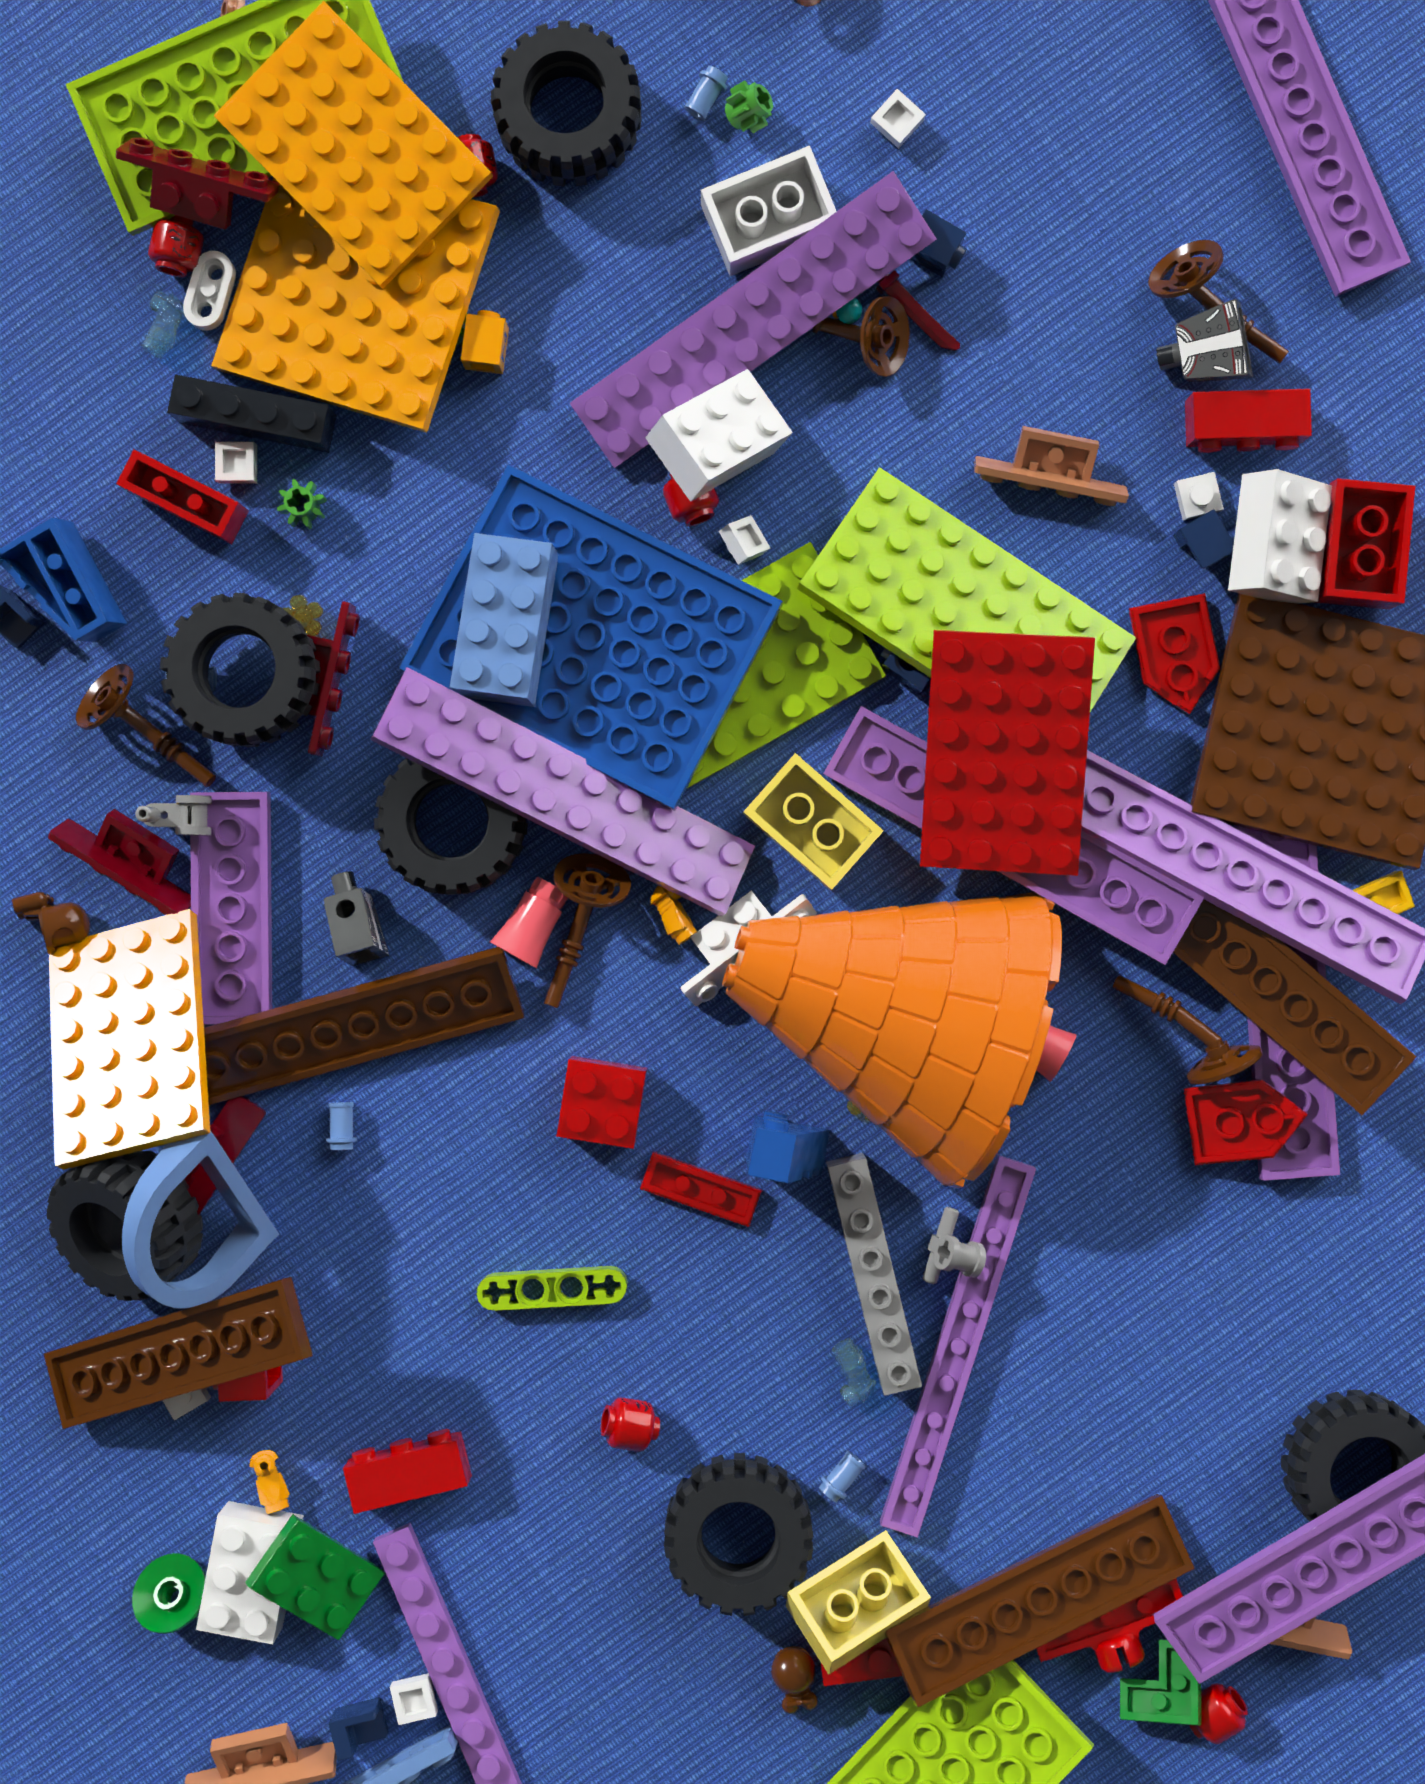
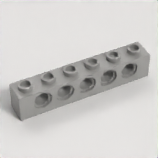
M863 1153L826 1161L883 1394L886 1396L922 1387L866 1157Z

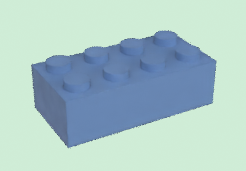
M474 533L449 687L451 690L470 699L535 707L558 562V553L552 543Z

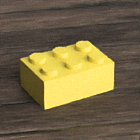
M796 753L743 812L749 820L829 890H832L884 831Z
M885 1530L790 1590L787 1594L786 1608L827 1673L831 1674L885 1639L886 1630L928 1607L931 1597Z

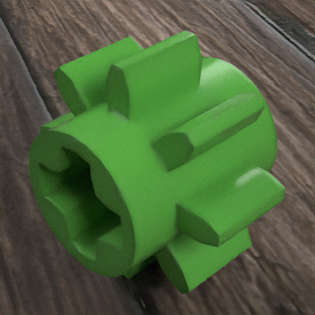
M745 80L730 89L732 95L726 98L727 103L725 105V113L730 124L738 130L741 129L743 132L750 129L752 133L767 126L766 118L772 115L771 111L773 109V101L768 90L763 85L756 84L755 82L748 85Z
M293 479V487L287 492L279 490L281 496L284 497V504L277 507V510L281 514L291 513L287 523L293 528L299 521H302L308 529H312L311 521L317 517L325 518V515L320 511V504L325 503L327 498L322 494L313 495L317 487L314 482L310 481L305 488ZM305 497L309 502L304 504L305 510L300 512L296 507L300 505V498Z

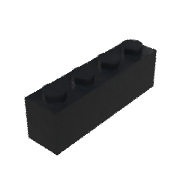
M177 374L174 376L167 411L176 421L182 424L326 453L330 451L337 417L329 405Z

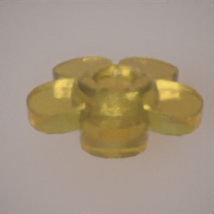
M303 595L293 596L290 599L292 608L287 607L283 609L303 625L307 635H318L322 626L319 621L314 619L322 616L323 609L318 602L308 604L306 597Z

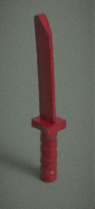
M895 270L877 281L879 284L876 290L880 294L886 292L889 296L896 298L904 307L907 316L939 347L952 351H957L960 348V343L897 281L899 275Z

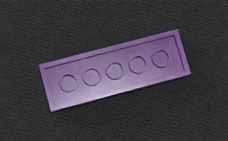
M190 792V795L212 796V804L208 805L207 826L211 827V835H190L191 910L197 914L204 1024H220L272 1009L270 792Z

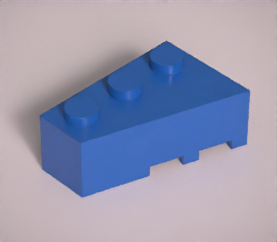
M52 517L0 548V565L15 578V582L23 590H27L41 604L40 607L74 640L97 642L127 624L74 522Z
M764 1111L763 1116L755 1115L746 1158L747 1174L784 1183L798 1181L802 1177L811 1178L812 1174L821 1175L830 1130L788 1122L787 1115L778 1112Z

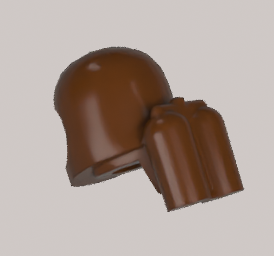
M36 892L12 899L13 908L19 920L25 918L27 921H40L49 955L54 954L57 947L82 942L90 933L89 917L86 911L76 903L69 902L54 905V898L48 894L46 895L44 892Z
M791 1646L780 1650L773 1660L771 1674L776 1686L786 1696L782 1700L783 1710L791 1715L796 1714L799 1707H803L808 1711L815 1710L818 1705V1698L815 1693L811 1692L816 1676L812 1657L805 1649L799 1646Z

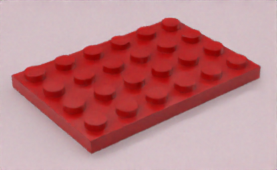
M934 630L920 854L921 867L1078 876L1095 637Z

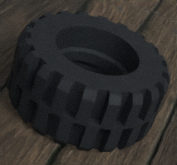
M558 21L557 28L548 29L547 23L536 26L537 34L529 37L525 32L516 39L518 48L515 51L512 48L506 49L501 57L503 68L497 67L492 80L495 88L491 90V104L502 144L507 153L513 155L516 165L522 170L529 168L532 177L541 182L545 180L546 176L552 177V182L555 186L565 187L566 180H575L577 187L587 185L586 178L595 175L599 181L608 176V166L612 164L615 168H618L625 161V150L632 151L637 141L636 131L640 130L642 116L640 87L635 67L629 64L628 54L621 45L614 47L612 36L604 31H600L598 36L595 35L592 25L581 22L579 28H572L570 21ZM576 77L584 79L596 86L603 95L604 106L601 113L593 123L580 131L573 133L549 131L533 119L531 104L534 97L542 87L558 78Z
M234 593L233 597L220 594L212 596L211 603L204 604L200 601L190 607L193 614L189 618L180 616L174 625L179 630L174 637L167 635L163 646L169 648L168 657H161L160 669L166 671L167 679L161 681L164 693L169 694L172 698L168 704L174 713L181 715L184 718L183 723L191 730L202 734L203 737L235 747L237 745L258 747L263 742L271 744L280 740L282 733L286 731L293 732L299 726L297 720L302 714L308 716L313 706L309 705L312 694L318 695L320 684L316 683V674L321 673L320 661L315 659L314 652L317 649L313 640L306 635V629L303 625L293 618L290 613L269 600L259 596L257 598L251 597L246 593ZM241 634L252 635L264 641L273 652L275 659L274 680L265 696L255 704L244 708L230 707L220 702L211 691L208 680L209 664L215 651L226 640Z
M405 759L397 765L399 770L393 776L389 775L383 783L386 786L382 796L378 795L375 807H379L378 818H374V830L379 831L380 840L377 843L381 852L387 855L389 859L387 863L395 872H399L404 877L403 880L431 893L447 895L468 894L494 884L500 876L505 875L513 867V861L517 856H520L524 847L522 846L524 835H527L528 823H526L525 817L477 794L483 801L488 814V827L484 839L478 847L466 855L454 858L439 856L430 851L421 841L416 828V815L420 803L429 792L443 785L457 783L409 759Z
M141 1150L73 1167L55 1181V1185L51 1188L48 1198L47 1219L51 1220L49 1231L51 1237L55 1238L58 1243L56 1249L61 1257L65 1256L70 1263L68 1267L74 1274L78 1272L84 1278L83 1282L91 1288L97 1287L100 1289V1293L107 1297L116 1296L117 1300H144L150 1297L136 1286L128 1273L122 1250V1229L131 1194L142 1174L157 1156L152 1151L146 1150L143 1152ZM185 1180L171 1192L163 1203L151 1233L150 1254L152 1264L159 1278L165 1282H171L195 1261L202 1244L203 1234L200 1233L203 1229L202 1216L197 1214L199 1205L196 1198L191 1197L188 1192L189 1185Z
M1348 1390L1347 1396L1344 1397L1337 1391L1327 1394L1328 1402L1324 1404L1315 1400L1307 1406L1310 1413L1304 1419L1298 1415L1292 1424L1297 1429L1294 1435L1286 1434L1283 1443L1289 1450V1454L1281 1456V1468L1287 1473L1283 1478V1482L1287 1492L1292 1496L1291 1501L1309 1522L1346 1501L1339 1499L1332 1492L1330 1483L1333 1462L1345 1446L1357 1439L1366 1437L1383 1439L1391 1450V1474L1425 1454V1426L1397 1403L1374 1392H1370L1367 1395L1361 1390Z
M734 1453V1459L724 1460L723 1455L712 1457L710 1465L705 1467L700 1463L692 1469L689 1479L683 1477L677 1485L675 1496L670 1499L664 1531L665 1556L669 1558V1569L673 1578L681 1580V1589L688 1597H692L694 1594L699 1596V1605L708 1610L712 1607V1604L719 1605L720 1614L732 1616L733 1609H743V1616L754 1615L756 1606L763 1605L766 1611L777 1606L776 1598L782 1595L783 1598L787 1599L788 1592L795 1588V1581H803L807 1573V1561L812 1559L813 1553L812 1537L814 1536L810 1509L807 1500L802 1496V1490L796 1480H789L787 1471L778 1464L773 1468L768 1465L767 1458L756 1455L754 1461L745 1459V1453ZM733 1502H745L758 1506L773 1520L775 1526L773 1545L763 1556L752 1562L733 1564L718 1559L708 1551L702 1539L703 1523L712 1511L722 1505Z

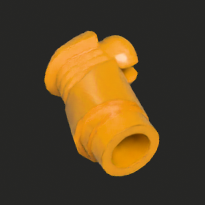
M658 885L651 896V905H655L662 916V922L667 935H670L676 940L678 945H681L698 931L678 901L681 896Z
M262 1450L252 1456L249 1465L254 1468L258 1476L255 1482L260 1504L265 1506L266 1513L270 1514L289 1507L287 1498L290 1492L281 1472L278 1473V1470H276L275 1460L278 1458L277 1454L271 1450Z

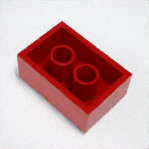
M1337 478L1328 484L1332 485L1331 503L1318 602L1314 603L1388 610L1404 604L1416 486Z

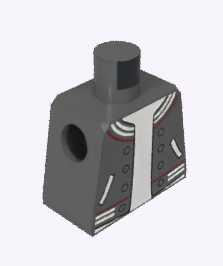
M1237 299L1227 301L1177 323L1175 330L1178 343L1157 347L1156 349L1160 370L1182 366L1184 379L1188 382L1253 378L1242 305Z
M348 871L333 875L331 881L335 895L324 898V906L336 957L351 966H356L389 956L372 896L364 889L357 888L354 872Z

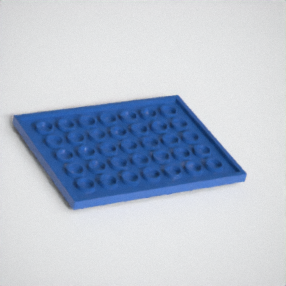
M507 465L399 669L404 672L408 667L447 688L450 687L474 533L552 543L558 553V562L535 707L478 699L470 700L585 758L587 765L675 811L782 608L783 601Z

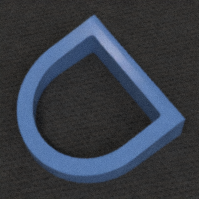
M210 1131L209 1134L166 1144L147 1167L137 1182L127 1205L122 1229V1250L128 1273L141 1291L165 1306L180 1309L192 1308L215 1299L230 1288L279 1233L212 1131ZM200 1163L238 1219V1224L200 1271L182 1281L165 1282L155 1272L151 1260L150 1240L153 1225L167 1197Z

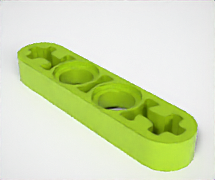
M615 1266L495 1272L488 1274L482 1279L477 1287V1298L484 1308L493 1311L612 1304L623 1298L627 1290L628 1281L625 1273ZM587 1275H594L593 1284L603 1283L607 1275H613V1280L620 1282L621 1286L615 1288L614 1294H607V1289L604 1287L594 1288L595 1296H588L590 1284ZM571 1276L579 1279L583 1286L581 1294L576 1297L564 1295L561 1290V1282L565 1278ZM529 1279L540 1281L544 1287L543 1296L535 1300L527 1298L522 1290L524 1282ZM511 1280H517L515 1294L518 1301H511L512 1293L501 1294L498 1301H493L492 1295L485 1294L484 1290L489 1289L492 1282H497L499 1289H510L512 1286Z

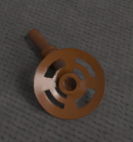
M1197 240L1171 251L1156 264L1149 276L1148 285L1151 292L1160 298H1174L1189 293L1207 310L1223 304L1204 285L1215 275L1223 262L1224 254L1221 246L1212 240ZM1199 254H1208V255H1211V256L1209 257V259H1207L1206 257H1201V256L1193 257V258H1192V256L1199 255ZM1178 264L1170 280H1163L1168 271ZM1243 315L1247 341L1280 364L1289 351L1254 327L1253 320L1247 322V316Z
M891 296L879 297L870 304L865 312L861 327L830 317L825 318L813 327V333L815 334L821 331L860 343L866 366L877 376L887 377L896 373L902 366L908 352L910 339L908 317L902 304ZM883 307L889 310L894 319V322H892L891 318L886 313L882 312ZM894 336H896L894 351L890 359H888L886 352L893 344ZM871 359L877 360L878 366Z
M126 664L115 665L104 672L91 685L81 700L76 713V723L84 730H91L103 724L111 717H119L153 744V749L156 752H160L159 754L162 757H166L169 763L176 762L205 787L212 785L216 775L186 752L185 745L172 737V734L169 732L163 733L128 705L129 700L126 698L134 678L132 668ZM123 677H127V684L122 681ZM90 716H93L97 721L91 722Z
M588 853L570 855L562 859L555 868L554 882L557 888L567 898L578 903L567 939H562L561 942L564 947H560L558 950L561 956H556L555 960L558 961V965L544 1004L558 1008L572 968L578 966L575 960L581 957L578 951H583L584 949L581 943L593 907L602 908L617 905L624 901L630 892L631 880L625 869L600 855ZM586 867L602 870L608 873L609 876L604 878L598 872L587 871ZM572 870L573 873L569 877L568 884L564 883V875ZM579 879V886H575L574 882ZM619 886V893L611 899L614 887ZM607 889V893L601 895L602 890Z
M1118 975L1113 984V989L1152 1008L1151 1012L1153 1014L1159 1012V1017L1164 1018L1167 1016V1021L1169 1022L1175 1020L1208 1046L1205 1049L1207 1056L1198 1061L1187 1073V1079L1191 1084L1211 1083L1235 1075L1256 1063L1263 1054L1258 1045L1241 1044L1229 1046L1226 1040H1222L1217 1033L1183 1008L1181 1001L1177 1000L1174 1003V998L1169 996L1166 999V994L1163 992L1157 994L1122 975ZM1248 1050L1243 1056L1237 1057L1240 1051Z

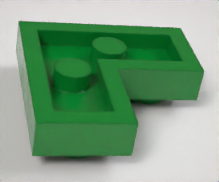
M1159 1640V1681L1120 1678V1720L1201 1726V1683H1198L1168 1640Z

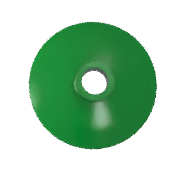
M179 1553L163 1555L152 1561L142 1571L133 1589L132 1607L138 1622L151 1632L169 1634L181 1630L193 1621L200 1610L206 1579L202 1567L191 1557ZM179 1590L177 1599L172 1603L171 1597L173 1593Z

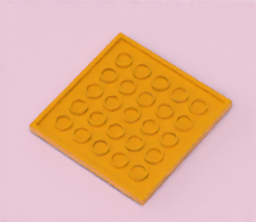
M280 185L279 192L269 202H265L211 366L217 371L427 433L500 210L496 205L471 199L397 276L382 289Z

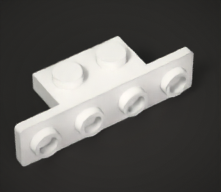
M751 890L731 905L725 915H718L690 937L710 965L681 986L682 992L694 1006L707 1002L717 995L719 989L723 987L722 982L729 963L735 964L739 952L738 949L734 948L738 931L741 926L747 927L750 920L790 916L804 917L816 915L817 912L805 895L801 894L774 916H771Z

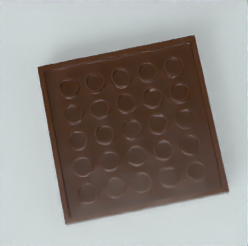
M1238 593L1190 803L1192 805L1191 812L1214 817L1227 824L1410 870L1420 869L1425 847V635L1299 603L1265 600Z

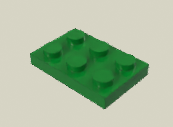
M292 1514L245 1583L251 1590L335 1639L340 1640L385 1572L371 1561Z

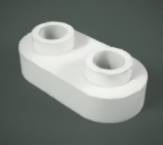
M208 251L199 257L198 265L193 269L183 304V311L188 321L197 329L204 331L213 330L223 322L236 279V270L233 263L225 254L219 251ZM217 269L223 270L220 279H211L213 271ZM211 306V314L207 317H202L200 314L202 308Z

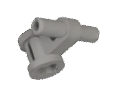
M176 795V803H150L146 806L138 807L135 815L139 821L151 827H175V835L209 836L211 835V827H207L208 805L212 804V796Z
M944 1208L937 1233L931 1236L928 1250L931 1252L922 1277L925 1282L936 1284L941 1270L951 1271L952 1269H957L964 1276L975 1278L984 1269L986 1263L984 1245L974 1241H970L967 1244L961 1243L955 1236H952L959 1216V1211L954 1208Z

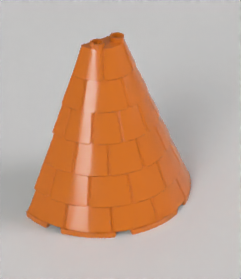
M1036 892L1005 897L989 896L900 908L898 906H889L855 912L846 910L804 917L790 916L750 920L747 927L741 926L738 931L734 948L738 949L739 952L735 964L729 963L722 986L727 987L726 995L759 1024L767 1027L799 1059H803L835 1091L841 1092L909 1156L916 1158L941 1184L952 1188H962L965 1179L974 1181L978 1178L1000 1150L1010 1132V1116L1007 1115L1010 1107L1023 1105L1037 1070L1054 1010L1048 1007V1001L1045 999L1047 991H1052L1059 982L1062 954L1060 916L1049 913V910L1052 911L1055 903L1046 899Z

